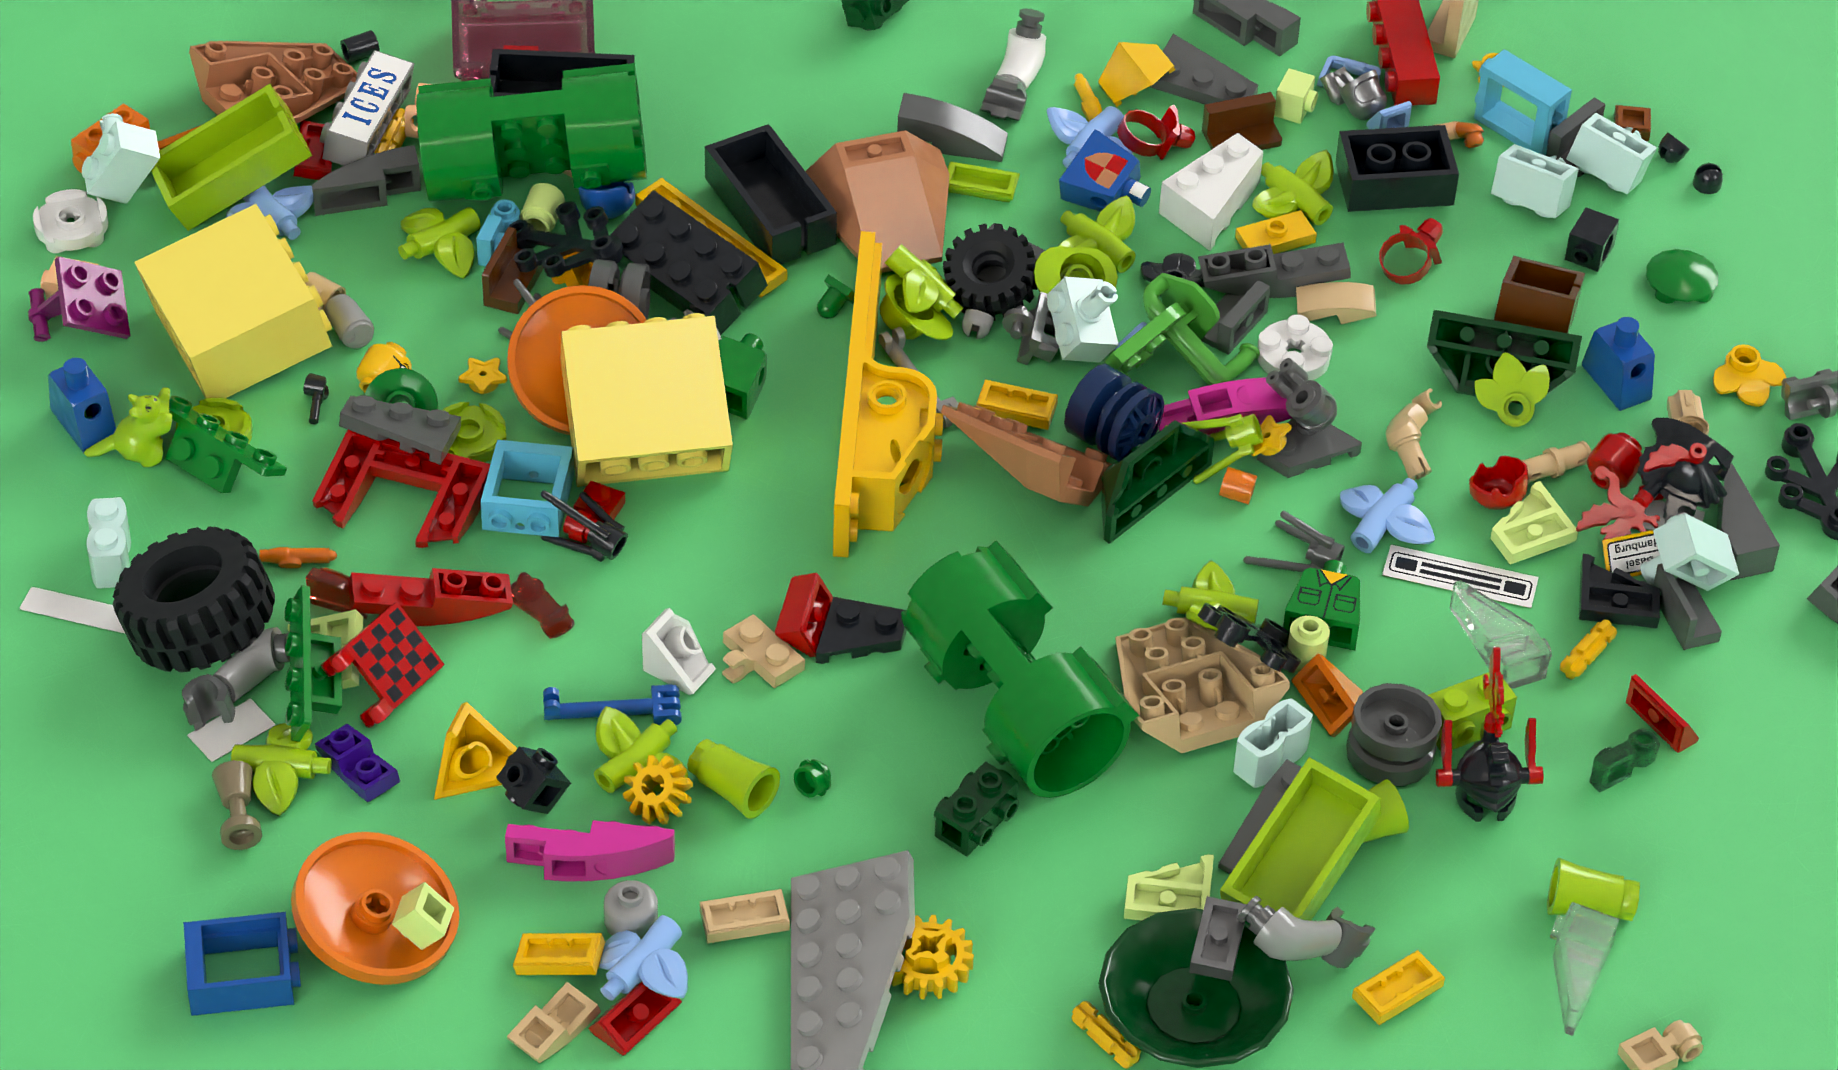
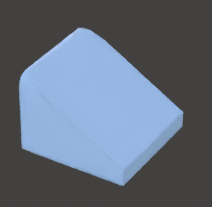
M1408 101L1378 111L1367 121V128L1409 127L1412 103Z

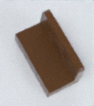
M1272 92L1204 104L1202 132L1211 150L1237 133L1261 150L1281 146L1282 137L1274 124L1276 100Z
M507 228L482 273L484 306L519 314L525 300L515 287L514 280L519 279L525 288L531 292L544 268L540 265L530 272L524 273L519 271L514 261V256L523 249L517 248L516 228Z

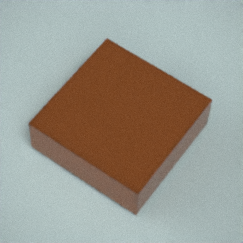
M1616 105L1614 123L1622 128L1632 127V134L1637 130L1641 135V139L1649 141L1651 133V108Z

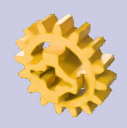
M916 915L911 939H906L903 950L906 949L901 970L900 972H895L891 985L896 986L903 983V994L905 995L910 994L913 990H918L919 997L923 1000L926 998L927 992H934L937 999H941L942 991L945 988L956 993L958 991V981L967 983L969 980V970H973L972 940H965V929L959 928L953 931L951 919H947L943 924L937 923L936 915H931L929 922H922L919 915ZM955 955L956 959L951 965V956Z

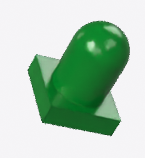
M828 274L824 280L828 289L817 304V311L823 318L835 317L846 300L852 304L854 303L855 295L851 288Z

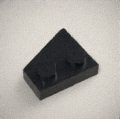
M1589 554L1582 555L1579 620L1601 622L1606 619L1614 624L1658 628L1660 619L1659 588L1645 581L1636 580L1630 574L1618 568L1612 573L1595 565V557Z
M833 597L816 650V663H829V656L850 652L852 658L868 656L874 652L887 653L901 650L907 631L901 619V612L905 610Z

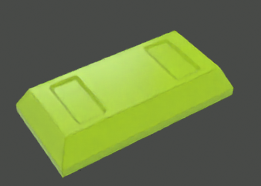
M949 162L948 192L1009 203L1013 200L1020 173Z

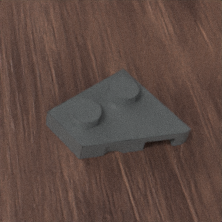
M1292 418L1287 422L1292 426V429L1285 435L1287 438L1285 447L1277 454L1265 456L1260 453L1257 460L1283 476L1290 478L1302 474L1311 468L1318 469L1330 465L1331 458L1348 453L1351 458L1358 456L1361 453L1362 442L1333 425L1320 431H1311L1302 427Z

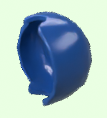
M615 182L610 185H601L594 189H586L582 186L578 188L581 204L587 211L595 206L603 207L608 219H615L623 215L635 201L636 194L632 182Z

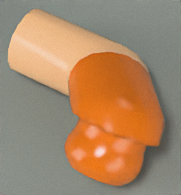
M1453 121L1437 124L1446 126L1449 140L1464 138L1465 146L1468 148L1481 146L1484 142L1482 136L1484 131L1477 123Z

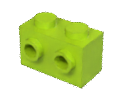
M1484 674L1428 695L1434 700L1441 711L1442 726L1436 743L1440 751L1444 720H1452V750L1480 740L1482 723L1485 720V716L1490 712L1489 700H1485L1482 680ZM1504 679V705H1502V713H1504L1505 718L1504 724H1502V731L1511 728L1517 696Z

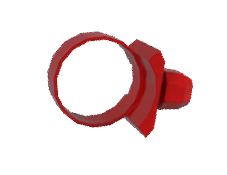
M1175 105L1168 108L1161 120L1144 110L1135 109L1128 111L1117 129L1119 139L1129 150L1141 156L1151 157L1157 155L1161 160L1166 157L1172 146L1189 148L1195 141V131L1190 127L1179 124L1178 110ZM1126 122H1136L1148 127L1161 139L1162 143L1149 144L1139 140L1127 128Z
M1433 218L1425 220L1417 228L1418 233L1406 225H1399L1400 233L1390 236L1383 243L1379 253V261L1385 276L1392 282L1401 285L1415 283L1427 275L1432 260L1434 265L1442 263L1436 244L1443 233V227L1440 222ZM1402 241L1405 248H1418L1427 253V260L1424 266L1416 273L1408 276H1398L1384 268V257L1387 251L1394 244Z

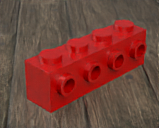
M1419 0L1368 1L1366 5L1367 21L1373 22V44L1379 45V67L1386 71L1384 77L1386 92H1391L1394 106L1408 101L1412 103V106L1436 104L1440 75Z

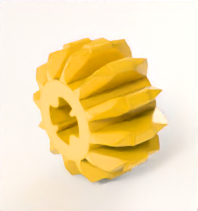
M648 755L646 767H643L639 762L634 763L633 767L638 773L636 776L629 775L624 777V782L632 788L622 793L623 798L627 802H632L629 811L634 816L642 814V820L647 824H651L657 817L662 825H667L670 812L676 817H682V810L678 807L680 803H692V798L684 793L693 787V782L689 778L684 777L687 769L682 764L674 765V760L667 755L660 762L654 755ZM659 784L663 791L656 795L653 789Z

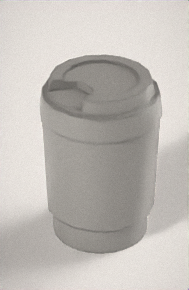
M339 294L327 302L325 314L345 346L354 349L361 348L372 340L374 335L373 323L350 296Z

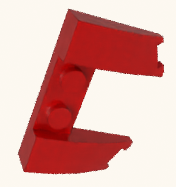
M347 430L312 500L313 506L316 509L321 507L327 509L334 515L332 516L333 523L340 528H344L361 504L376 477L438 492L415 540L416 547L425 548L428 547L429 542L453 540V544L459 543L481 510V498L490 464L447 453L442 464L439 465L429 461V453L418 449L412 454L399 449L400 442L390 438L377 441Z

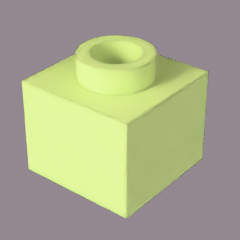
M1289 68L1277 89L1274 116L1301 124L1307 111L1313 112L1318 99V92L1314 91L1315 76Z
M424 882L402 896L392 925L403 936L423 950L445 936L454 907Z

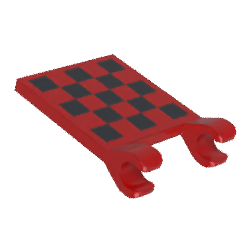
M395 602L346 645L321 664V667L331 677L345 670L351 663L354 664L380 699L360 715V719L365 726L370 728L374 724L383 722L396 707L445 664L400 604Z

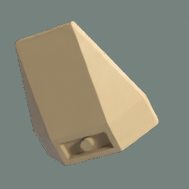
M1186 617L1173 618L1166 623L1149 628H1137L1130 633L1115 637L1124 697L1139 714L1134 721L1142 731L1180 753H1186L1239 737L1240 733L1250 724L1265 720L1268 711L1282 699L1290 688V681L1281 671H1276L1260 660L1261 656L1238 643L1235 648L1228 646L1215 637L1214 634L1216 632L1214 630L1203 628L1186 619Z

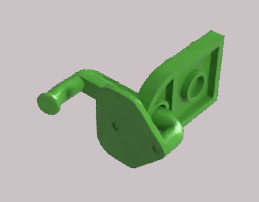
M1161 273L1146 286L1143 293L1144 307L1150 322L1113 351L1103 364H1107L1128 376V372L1134 367L1138 369L1153 356L1152 352L1167 339L1208 385L1234 380L1255 359L1259 358L1260 351L1250 343H1243L1240 345V352L1226 365H1223L1201 341L1220 319V313L1214 301L1197 283Z

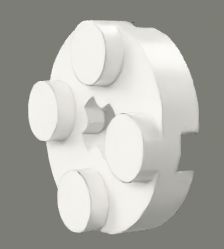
M77 189L62 190L45 198L46 204L39 210L37 206L33 213L36 236L51 253H61L63 251H73L101 245L104 241V233L108 229L107 208L102 199L96 196V201L93 198L87 197L86 191ZM74 218L75 221L67 222V219Z
M1292 315L1288 320L1275 322L1260 332L1258 339L1260 356L1258 362L1262 369L1269 374L1272 371L1279 372L1281 362L1286 358H1291L1307 372L1308 380H1315L1328 369L1333 343L1329 336L1321 328L1310 323L1307 317ZM1290 348L1299 349V350H1301V353H1299V352H1297V351H1295V350L1288 352V349H1290Z

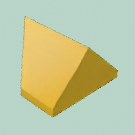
M1118 42L1098 83L1114 105L1118 107L1122 104V99L1131 95H1137V92L1152 86L1167 72L1172 73L1176 69L1157 44Z
M468 702L461 704L446 733L434 800L502 785L496 776L506 765L508 757L518 749Z

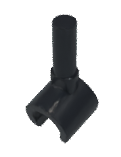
M313 373L307 375L303 391L305 395L313 396L309 423L317 424L322 401L328 397L329 389L326 385V377Z

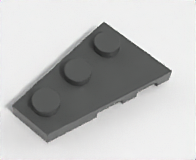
M1175 34L1171 36L1163 53L1176 70L1172 73L1167 72L1150 86L1151 88L1202 104L1257 95L1258 85Z
M360 395L349 397L340 412L339 426L377 441L390 438L400 442V450L411 454L416 449L430 454L429 461L441 465L460 431L461 416L450 415L444 410L436 409L429 411L413 408L407 403L398 402L392 404L377 401L370 396Z

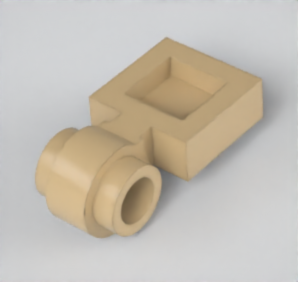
M1677 1020L1666 1027L1663 1037L1653 1027L1620 1043L1618 1055L1630 1070H1672L1677 1068L1679 1059L1683 1062H1690L1700 1055L1703 1050V1045L1701 1044L1702 1037L1690 1023Z

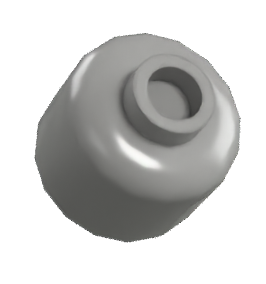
M632 880L623 881L611 887L605 895L604 924L611 935L628 930L636 933L642 939L658 919V899L654 890L645 883Z

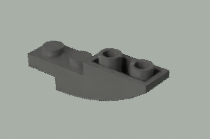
M1344 242L1273 254L1271 244L1198 256L1204 286L1218 292L1237 296L1245 295L1258 280L1271 286L1269 298L1296 297V287L1351 278Z

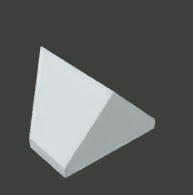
M670 608L665 609L642 633L643 671L669 685L678 686L680 691L688 695L694 694L716 670L712 663H708L690 622L674 614Z

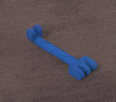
M672 684L651 686L652 698L560 703L559 690L555 687H548L543 691L544 720L599 717L601 711L608 706L621 711L627 716L653 714V723L658 725L667 719L678 725L682 721L681 712L679 711L681 709L679 687Z

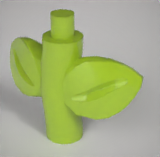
M1327 149L1319 151L1304 160L1294 174L1281 165L1274 167L1269 162L1262 165L1261 175L1266 178L1265 184L1269 189L1259 193L1253 200L1252 207L1258 213L1270 219L1296 212L1300 209L1315 225H1322L1329 219L1333 206L1320 195L1330 188L1334 175L1332 158Z
M1127 195L1108 204L1098 214L1096 221L1083 213L1075 215L1070 210L1062 214L1060 222L1067 226V234L1071 237L1062 241L1058 246L1100 250L1109 256L1116 270L1120 273L1127 271L1132 266L1136 253L1123 242L1132 234L1135 226L1134 207Z
M471 207L459 211L446 220L443 213L438 209L424 208L409 214L401 221L402 230L409 234L406 240L407 243L398 247V252L404 260L412 256L420 259L435 253V257L443 267L455 276L464 279L469 274L473 265L475 250L472 241L467 236L478 231L481 227L480 219Z
M902 244L884 262L903 279V296L909 313H918L933 307L938 313L943 309L954 319L963 309L953 299L956 293L947 286L946 281L937 269L925 259L920 260Z
M1212 560L1206 563L1197 573L1192 588L1181 586L1180 592L1166 589L1164 591L1162 605L1177 607V613L1185 614L1186 619L1203 628L1218 630L1198 617V613L1205 603L1215 608L1219 605L1224 606L1254 624L1256 622L1259 600L1236 595L1231 580L1221 567Z
M606 706L599 715L595 732L596 742L600 751L610 759L594 771V777L599 786L606 792L613 793L625 784V776H636L638 772L633 767L634 763L639 762L643 767L647 766L648 755H654L659 762L667 755L674 760V765L682 764L685 767L673 755L662 753L670 746V737L677 732L676 725L667 719L660 725L651 724L641 733L636 724L627 715L615 708ZM686 771L684 776L686 778H689L688 771ZM658 784L654 787L653 791L660 792L663 791V788Z
M281 723L269 730L266 745L235 744L232 749L231 761H243L252 767V771L255 773L252 781L253 792L272 814L281 816L288 809L298 789V777L314 779L316 773L330 774L331 758L317 757L316 751L307 750L313 739L310 728L300 742L291 741V726Z

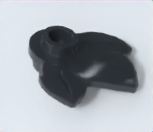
M1184 253L1169 254L1164 258L1163 263L1146 261L1141 264V275L1149 282L1161 273H1166L1193 281L1200 287H1205L1201 269H1196L1195 260Z

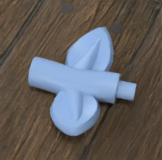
M1108 106L1089 122L1083 116L1071 110L1049 107L1046 110L1055 135L1062 142L1070 144L1066 149L1067 156L1063 159V165L1068 168L1094 129L1100 131L1133 155V152L1124 146L1119 138L1112 136L1117 132L1118 125L1124 117L1119 109Z
M263 185L243 198L244 203L230 208L226 213V218L257 204L264 216L269 214L272 216L279 230V236H287L290 240H294L301 233L297 226V218L303 215L313 203L312 186L283 188L271 195L266 186Z
M1406 478L1402 484H1394L1385 494L1374 485H1362L1341 491L1340 503L1342 507L1350 514L1362 518L1357 528L1351 534V541L1357 549L1364 553H1371L1382 539L1386 530L1399 541L1407 543L1431 544L1435 541L1428 519L1422 511L1412 506L1415 500L1413 493L1418 489V485L1413 479Z
M665 915L659 916L642 939L636 933L626 930L617 932L606 941L599 964L600 968L609 970L606 973L608 982L601 988V993L605 998L613 1001L620 993L628 994L641 981L649 989L672 998L685 997L688 989L687 968L681 956L677 952L670 950L682 936V931L674 920Z

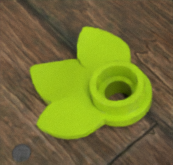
M1505 352L1495 364L1493 379H1479L1475 381L1476 397L1483 407L1497 411L1500 420L1506 425L1512 427L1523 426L1533 417L1534 405L1544 399L1548 393L1549 372L1546 365L1536 366L1526 372L1525 367L1517 358ZM1513 401H1519L1523 405L1522 413L1517 416L1509 412V404Z

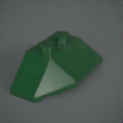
M1434 310L1427 348L1456 393L1476 396L1475 381L1479 379H1493L1495 364L1505 352L1517 358L1525 367L1526 372L1536 366L1546 365L1550 377L1549 393L1575 374L1582 336ZM1513 401V402H1511V403H1516V404H1522V403L1519 402V401Z
M1174 420L1146 442L1134 447L1130 454L1120 462L1111 464L1102 476L1101 502L1104 540L1109 544L1193 480L1194 477L1211 466L1214 438Z

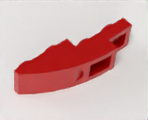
M432 568L429 578L351 572L348 581L351 610L356 609L359 613L382 614L393 603L398 602L415 626H435L471 621L509 610L513 605L509 574Z

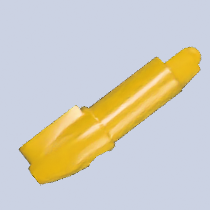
M1078 73L1075 75L1074 86L1082 100V111L1089 122L1102 112V107L1083 74Z

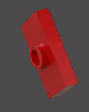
M301 121L299 131L312 156L294 167L293 176L320 180L331 173L332 162L322 159L324 143L320 142V136L325 124Z

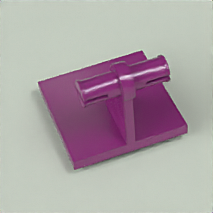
M58 256L55 259L58 291L46 301L43 289L34 288L28 292L31 309L28 311V319L33 323L35 341L43 342L50 339L48 321L61 314L63 326L123 339L131 336L121 270Z

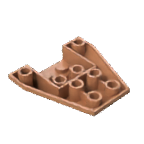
M209 41L205 44L190 46L189 50L202 101L217 115L266 85L271 84L290 109L297 124L342 100L350 81L356 82L357 72L326 43Z
M906 130L835 143L805 171L837 212V237L857 259L861 231L876 232L875 243H882L881 273L892 271L884 262L901 244L920 260L925 259L930 264L942 262L949 172L941 150Z
M959 402L957 408L943 405L941 413L1027 489L1059 502L1087 507L1101 492L1103 486L1102 476L1111 465V463L1106 462L1107 454L1089 447L1086 448L1084 453L1026 431L1028 425L1010 418L1004 419L995 416V412L977 405L971 406L963 402Z

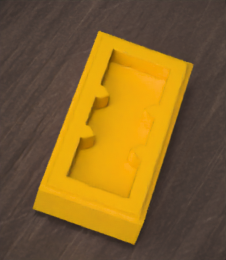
M1301 210L1238 227L1235 232V238L1242 249L1271 244L1273 254L1316 243L1317 237L1316 231Z
M985 379L976 405L995 412V416L1004 419L1010 418L1031 427L1049 430L1058 404V395Z
M523 933L513 968L516 975H596L606 942L602 933Z
M1417 950L1355 987L1352 998L1378 1025H1381L1442 988L1445 977Z

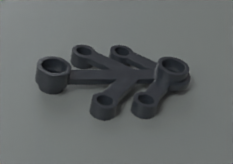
M572 201L560 204L555 211L560 223L564 225L566 235L535 230L533 225L526 220H517L508 226L516 228L517 248L523 249L514 256V261L520 272H530L537 268V266L542 265L546 275L550 278H555L568 270L590 262L594 263L596 259L619 263L623 257V244L620 238L609 236L606 227L608 217L604 208L600 206L588 209L583 215L587 227L593 230L594 240L582 237L578 222L581 215L576 203ZM536 245L551 247L535 253L533 250ZM574 252H579L568 258H563V256L569 255Z
M1802 423L1793 424L1785 430L1781 446L1787 455L1800 458L1808 477L1789 469V461L1781 456H1772L1767 460L1765 475L1772 481L1786 483L1781 487L1778 502L1781 506L1787 509H1796L1819 519L1825 535L1831 539L1838 540V498L1835 494L1838 490V453L1836 464L1828 476H1826L1812 448L1814 435L1810 427ZM1803 491L1818 497L1822 504L1804 498Z
M1205 603L1198 613V617L1218 629L1214 634L1215 637L1230 647L1235 648L1238 642L1243 643L1244 640L1257 642L1264 650L1260 660L1276 671L1280 672L1283 668L1288 672L1294 673L1301 663V660L1288 648L1289 631L1268 618H1265L1261 625H1256L1224 606L1219 605L1215 608L1208 603Z

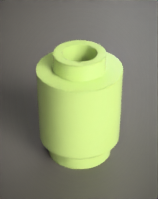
M538 183L533 185L521 211L520 219L532 224L535 230L552 231L558 220L555 212L556 208L565 202L563 193L552 184Z
M1302 616L1295 619L1290 626L1288 648L1301 660L1296 669L1298 672L1317 654H1321L1326 658L1330 630L1326 622L1318 617Z

